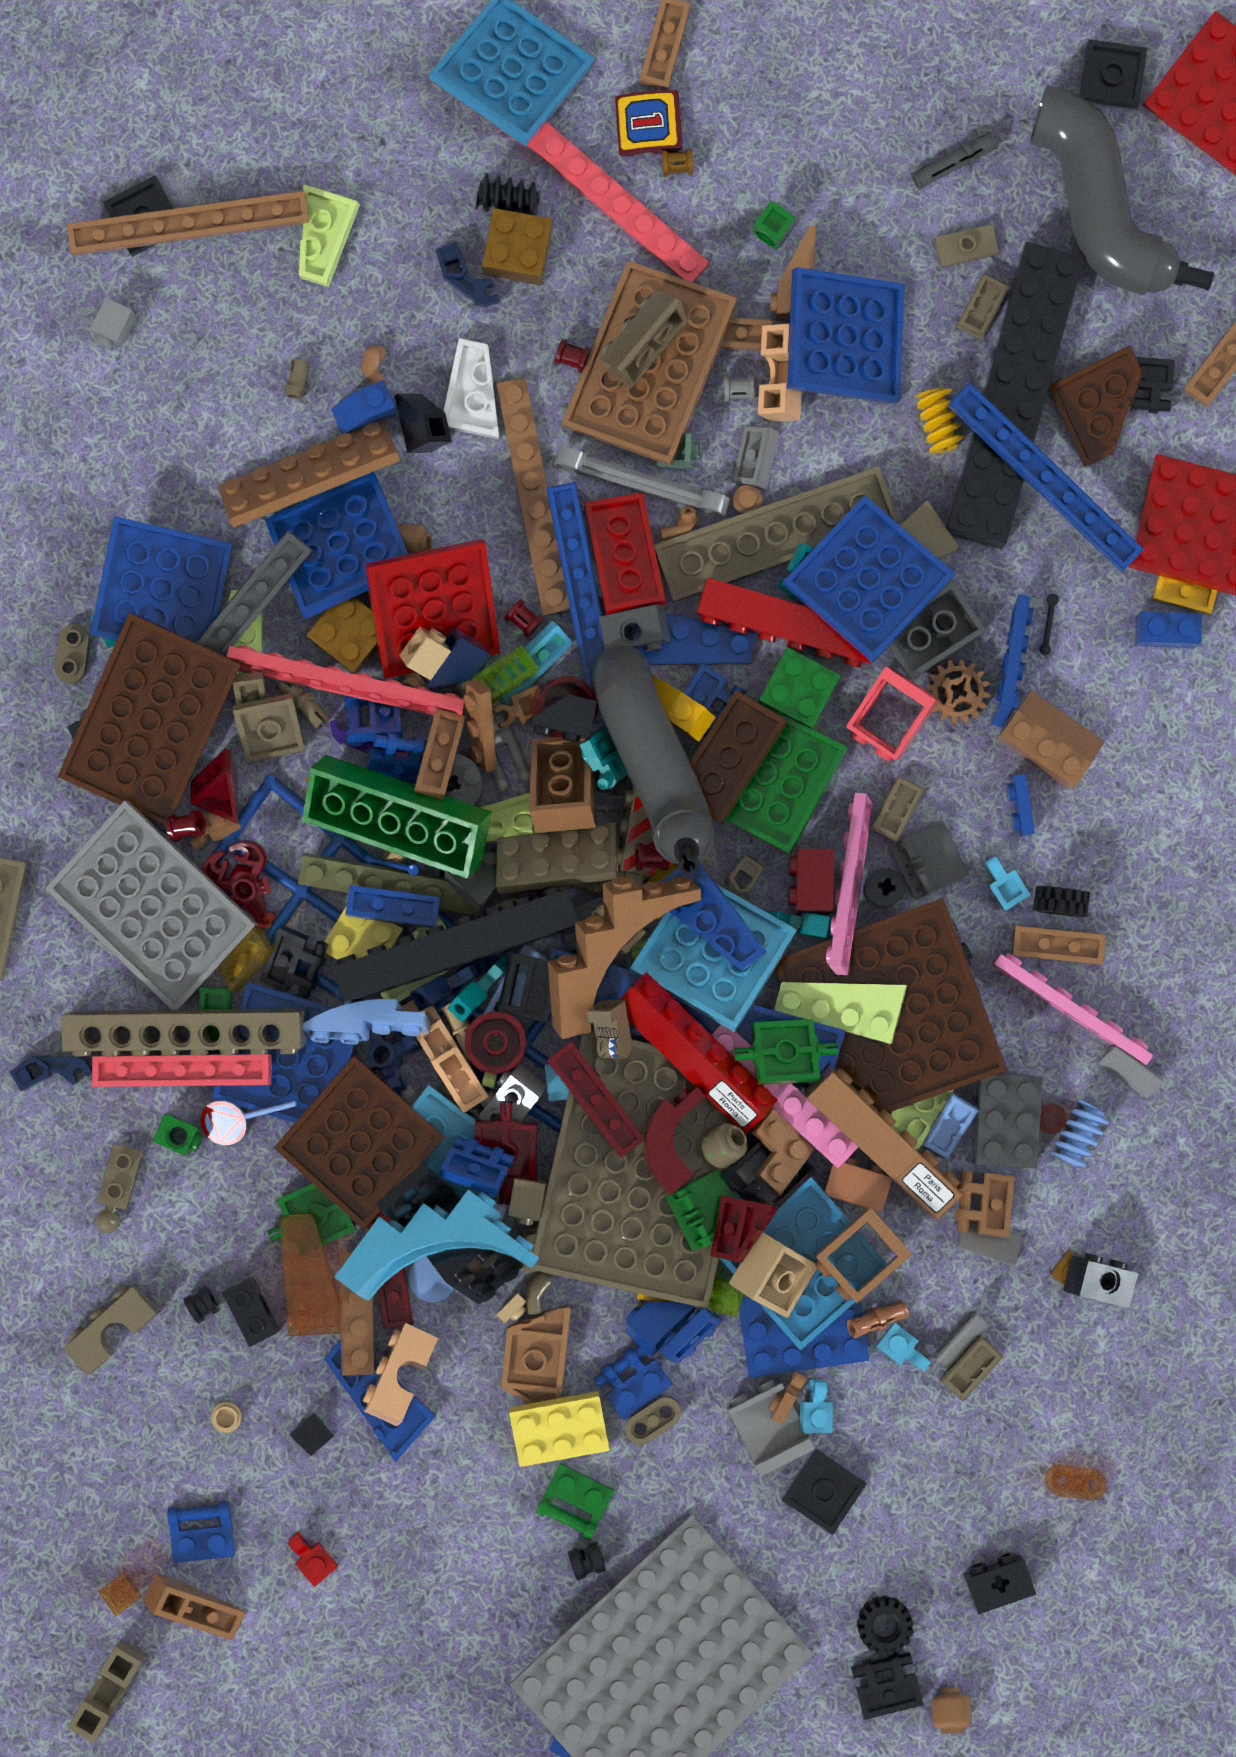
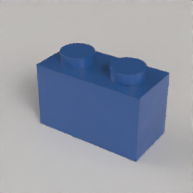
M1142 611L1136 616L1135 646L1195 649L1201 645L1202 614Z

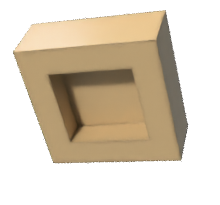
M518 1291L496 1315L504 1323L509 1319L515 1322L527 1310L523 1306L526 1303V1298Z

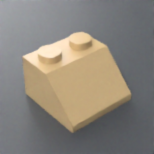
M763 1232L744 1261L736 1269L729 1284L752 1300L788 1318L817 1267L810 1259Z

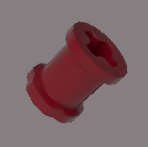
M562 339L554 359V364L559 365L561 363L577 369L578 373H582L591 348L586 347L582 349L568 344L566 339Z
M520 599L509 610L504 620L515 624L524 632L523 636L528 639L540 626L544 618L541 615L536 616L524 606L525 602Z
M193 810L189 815L180 817L177 815H169L167 817L166 829L168 836L173 842L180 841L185 836L195 835L196 837H201L205 834V819L199 810Z
M637 843L635 846L634 864L636 870H643L644 867H660L661 870L669 869L670 861L664 859L655 846H644L643 843Z

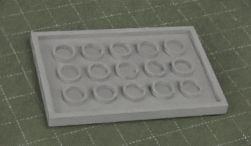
M128 800L123 801L45 888L171 1010H180L258 925Z

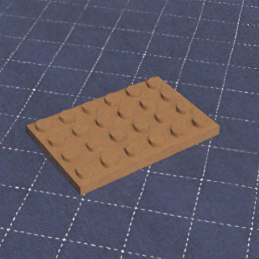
M627 260L562 420V427L673 466L739 302L737 297ZM659 290L675 297L681 302L689 321L632 389H630L604 369L599 360L601 351L610 341L614 342L620 335L622 325L629 318L633 319L640 311L639 307L642 301Z

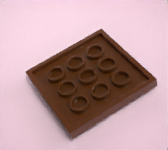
M354 1056L275 1145L274 1149L364 1230L381 1212L376 1203L424 1163L444 1141L446 1136L357 1056Z

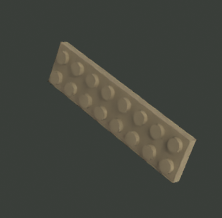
M874 467L655 544L656 556L673 603L700 594L706 578L731 583L790 562L799 543H805L815 548L864 495L895 522L899 523L880 467Z

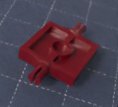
M500 1101V1119L476 1120L475 1139L479 1140V1144L493 1149L499 1147L505 1149L504 1153L515 1156L513 1166L508 1168L507 1177L499 1191L498 1203L501 1205L504 1202L505 1205L510 1204L511 1187H513L515 1178L537 1181V1122H519L512 1119V1101H508L507 1104L506 1101Z

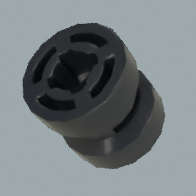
M597 1541L588 1544L585 1549L579 1550L575 1548L568 1551L569 1560L577 1581L586 1578L589 1573L595 1572L599 1574L606 1571Z

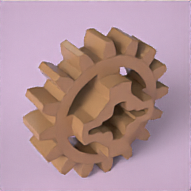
M960 659L957 666H954L952 660H948L946 662V669L941 665L935 668L938 676L934 674L928 676V679L933 684L926 685L924 689L939 698L938 689L944 694V705L939 700L931 712L933 714L939 711L941 713L939 718L941 722L946 717H950L951 725H955L958 718L961 719L963 724H967L968 715L976 719L979 717L976 709H986L987 705L982 702V699L990 698L991 694L984 692V688L988 687L990 683L989 681H981L980 678L985 673L983 670L978 673L973 671L975 663H972L967 668L964 667V659ZM951 673H962L959 678L953 680L944 677ZM971 679L976 686L977 696L971 690ZM964 681L961 690L964 696L960 695L951 703L954 691L950 688L955 689ZM961 704L971 707L965 711H953L956 706Z

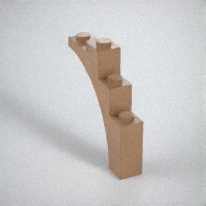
M678 876L674 877L671 881L661 883L648 882L641 887L632 877H617L613 881L603 883L604 916H590L585 920L575 922L577 955H562L558 959L548 961L552 1026L561 1039L591 1033V1023H588L586 1011L594 1005L597 989L607 968L620 949L639 930L657 917L677 907L701 900V889L690 877Z

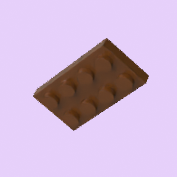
M735 690L690 760L692 769L705 796L711 818L721 824L728 817L788 723L785 719Z

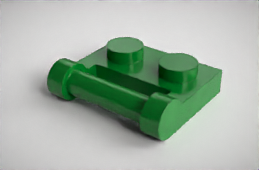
M559 1463L535 1513L542 1517L547 1515L583 1533L582 1537L591 1540L614 1493V1489ZM556 1496L592 1514L589 1521L587 1522L551 1504L553 1497Z

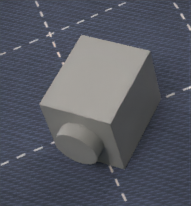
M105 297L90 330L96 336L95 341L102 346L111 349L112 345L121 348L137 316L133 310Z

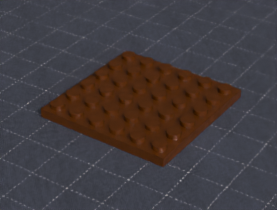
M944 898L854 930L848 975L835 974L829 964H827L826 952L828 946H832L833 939L784 956L775 968L780 982L908 985L892 1044L845 1031L835 1066L836 1071L841 1068L852 1078L853 1081L850 1084L857 1091L862 1088L874 1099L875 1102L872 1105L880 1112L885 1109L889 1113L1008 1070Z

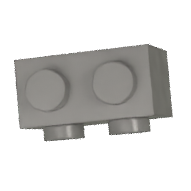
M519 1063L513 1072H505L497 1081V1084L501 1086L495 1093L493 1090H490L488 1093L489 1097L480 1103L484 1109L478 1118L481 1120L500 1119V1101H506V1104L508 1101H512V1119L521 1122L547 1088V1084Z

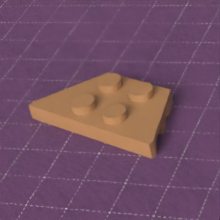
M571 1305L560 1306L510 1324L507 1327L501 1388L512 1395L519 1396L526 1404L561 1398Z

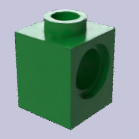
M771 200L754 223L752 234L777 251L794 228L796 217Z
M164 1113L152 1142L187 1156L190 1155L191 1151L196 1152L203 1139V1135L199 1134L202 1127L171 1113ZM177 1127H182L187 1132V1139L183 1144H178L173 1139V1131Z

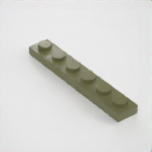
M305 852L302 855L298 880L300 885L349 893L350 885L436 896L441 898V910L477 915L474 908L444 877L423 873L412 876L408 871Z

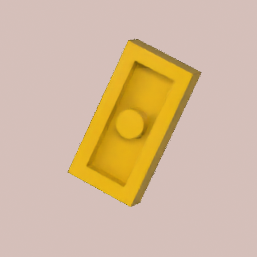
M1157 576L1151 600L1210 615L1212 614L1217 591Z

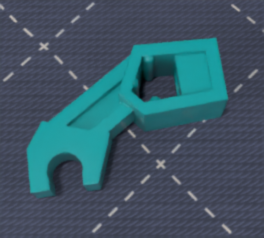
M762 909L798 929L799 934L829 940L833 939L831 934V920L833 917L805 912L800 917L779 911Z
M507 953L491 967L477 984L472 981L447 1007L462 1023L488 997L486 992L506 972L508 961L505 958Z

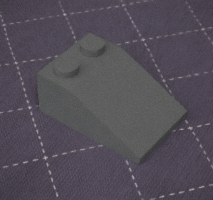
M952 581L942 589L888 648L909 680H912L983 636L986 629L955 582Z

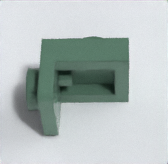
M686 432L673 466L657 461L658 468L694 469V459H699L700 442L695 441L692 432Z

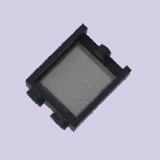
M758 1139L746 1151L745 1156L735 1162L722 1176L743 1200L778 1206L779 1209L807 1181L816 1169L806 1160L783 1193L775 1195L754 1176L772 1152Z

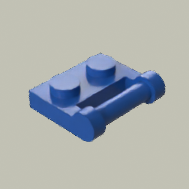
M345 695L344 702L345 707L348 709L349 730L346 735L349 745L357 747L364 742H373L375 735L386 736L387 733L397 734L398 737L402 738L400 708ZM369 705L370 727H361L360 708Z
M229 1501L219 1502V1505L187 1509L168 1507L167 1516L170 1526L173 1563L235 1556ZM218 1517L221 1519V1526L185 1530L180 1528V1522Z

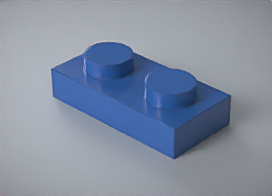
M1026 774L1014 775L1010 778L1011 783L1006 784L1008 800L1014 801L1015 813H1011L1013 831L1019 832V837L1035 834Z

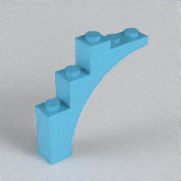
M467 1190L450 1214L438 1205L431 1209L423 1203L406 1227L392 1219L388 1223L381 1217H378L335 1275V1278L355 1294L369 1301L380 1287L401 1269L425 1256L445 1250L461 1248L493 1250L514 1257L531 1268L539 1260V1257L531 1252L534 1246L520 1235H518L516 1240L508 1235L511 1229L498 1220L501 1213L493 1208L496 1203L482 1191L476 1196L470 1190Z

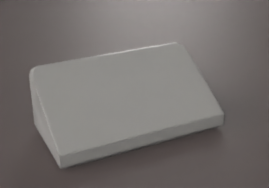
M744 425L732 483L752 485L758 489L767 490L779 432L771 427Z
M1110 1046L1099 1061V1065L1145 1098L1150 1097L1164 1083L1162 1078L1117 1046Z
M974 1221L969 1222L968 1233L960 1232L956 1247L1016 1266L1022 1236L1010 1233L1008 1238L977 1234L978 1222Z
M971 1312L933 1354V1357L948 1370L978 1336L982 1335L989 1328V1325L978 1314Z

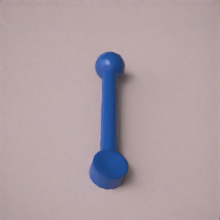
M366 854L363 857L364 863L405 870L412 876L418 875L421 872V867L417 863L406 865L378 859L372 854Z

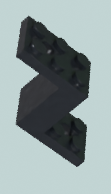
M422 1163L381 1198L376 1205L383 1214L406 1227L423 1203L431 1209L438 1205L450 1214L463 1195L455 1186L444 1178L439 1177V1174ZM451 1249L426 1256L448 1285L478 1305L490 1300L500 1286L505 1282L515 1279L519 1274V1270L524 1267L523 1263L514 1257L487 1249Z

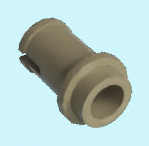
M294 359L290 363L288 384L284 385V390L287 397L300 400L307 394L305 384L310 363Z

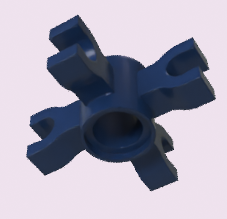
M370 1030L369 1039L372 1045L368 1049L367 1057L361 1061L373 1072L378 1069L382 1071L386 1083L397 1093L406 1090V1085L398 1069L402 1065L403 1057L423 1049L421 1044L414 1036H406L391 1045L386 1041L385 1035L376 1034ZM390 1051L389 1059L381 1064L380 1058L382 1054Z

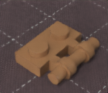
M962 1171L961 1183L958 1185L962 1196L959 1199V1209L955 1210L957 1232L968 1233L969 1222L974 1221L978 1222L977 1234L1008 1238L1010 1234L1015 1176L985 1172L982 1174V1184L973 1183V1171ZM972 1194L980 1195L979 1211L971 1210Z

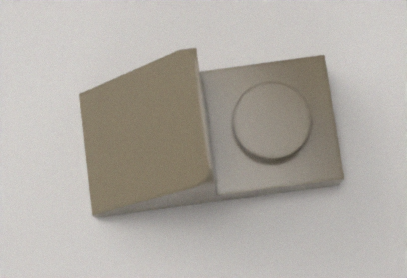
M262 671L237 674L233 681L236 704L268 698L267 682H264Z

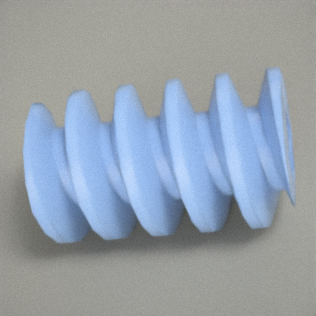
M1078 1099L1077 1102L1083 1109H1072L1071 1112L1077 1120H1066L1065 1123L1071 1131L1061 1130L1060 1132L1066 1141H1055L1054 1145L1060 1152L1051 1151L1049 1153L1075 1167L1086 1168L1087 1164L1081 1157H1092L1093 1155L1087 1148V1145L1097 1146L1098 1142L1092 1137L1093 1134L1103 1135L1104 1132L1098 1125H1109L1110 1122L1104 1116L1105 1113Z

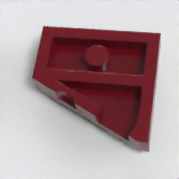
M721 1195L713 1237L714 1243H712L710 1256L742 1263L776 1214L778 1206Z

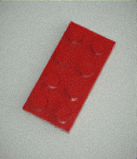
M643 492L584 502L606 615L656 604L660 606L665 605L666 600Z

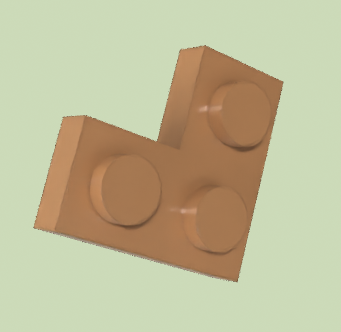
M771 1108L767 1115L751 1131L754 1136L772 1151L754 1176L775 1195H781L815 1147L774 1108Z

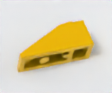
M652 675L655 688L671 724L699 742L716 717L704 706L683 692Z

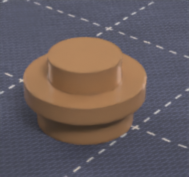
M743 485L734 492L732 503L735 510L743 514L760 508L762 495L756 487Z

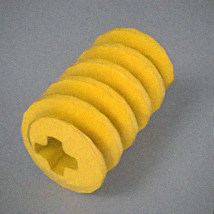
M935 388L914 396L921 399L917 402V408L925 410L920 414V420L927 422L923 425V431L931 433L926 437V442L928 444H935L929 449V454L931 455L954 450L959 447L957 442L965 438L964 434H955L954 432L962 425L961 423H952L951 421L957 414L948 410L949 407L947 405L952 400L945 399V396L952 392L950 388Z

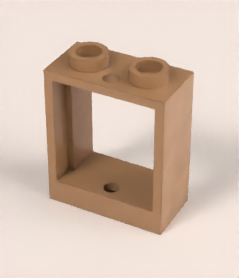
M868 1206L814 1254L819 1260L814 1265L826 1278L832 1275L839 1284L835 1289L846 1301L852 1298L858 1303L905 1262L912 1253L877 1213ZM867 1222L896 1256L856 1291L827 1257Z

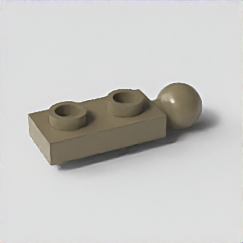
M113 1144L96 1202L106 1205L105 1210H102L96 1217V1226L101 1232L108 1234L118 1229L120 1225V1217L117 1214L118 1208L128 1211L143 1151Z

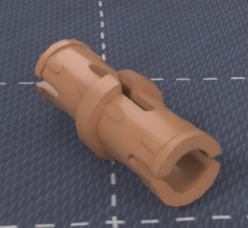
M901 1299L884 1307H873L868 1313L849 1319L847 1321V1329L854 1339L871 1331L885 1330L887 1325L908 1318V1308Z

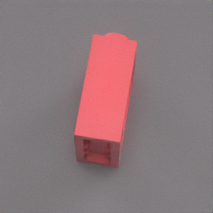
M885 666L846 727L852 731L850 736L859 743L865 745L866 742H869L877 748L875 753L888 762L891 759L900 760L940 699L912 680H909V678L891 666ZM888 683L924 706L897 748L861 725Z

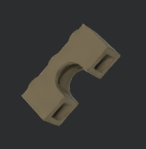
M522 1178L514 1179L508 1216L515 1217V1223L532 1225L535 1221L540 1220L548 1180L538 1178L537 1181Z
M125 1285L112 1297L115 1302L108 1309L102 1306L89 1317L93 1322L88 1327L83 1329L80 1326L67 1337L70 1343L63 1349L87 1376L115 1353L108 1345L105 1337L106 1330L111 1323L123 1324L134 1335L160 1313V1310L138 1285H134L130 1289Z
M121 1639L112 1650L99 1673V1677L67 1728L95 1743L147 1654Z

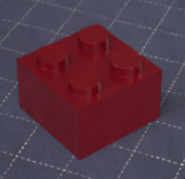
M798 848L794 855L789 857L788 875L794 876V886L788 888V906H793V912H832L834 904V849Z

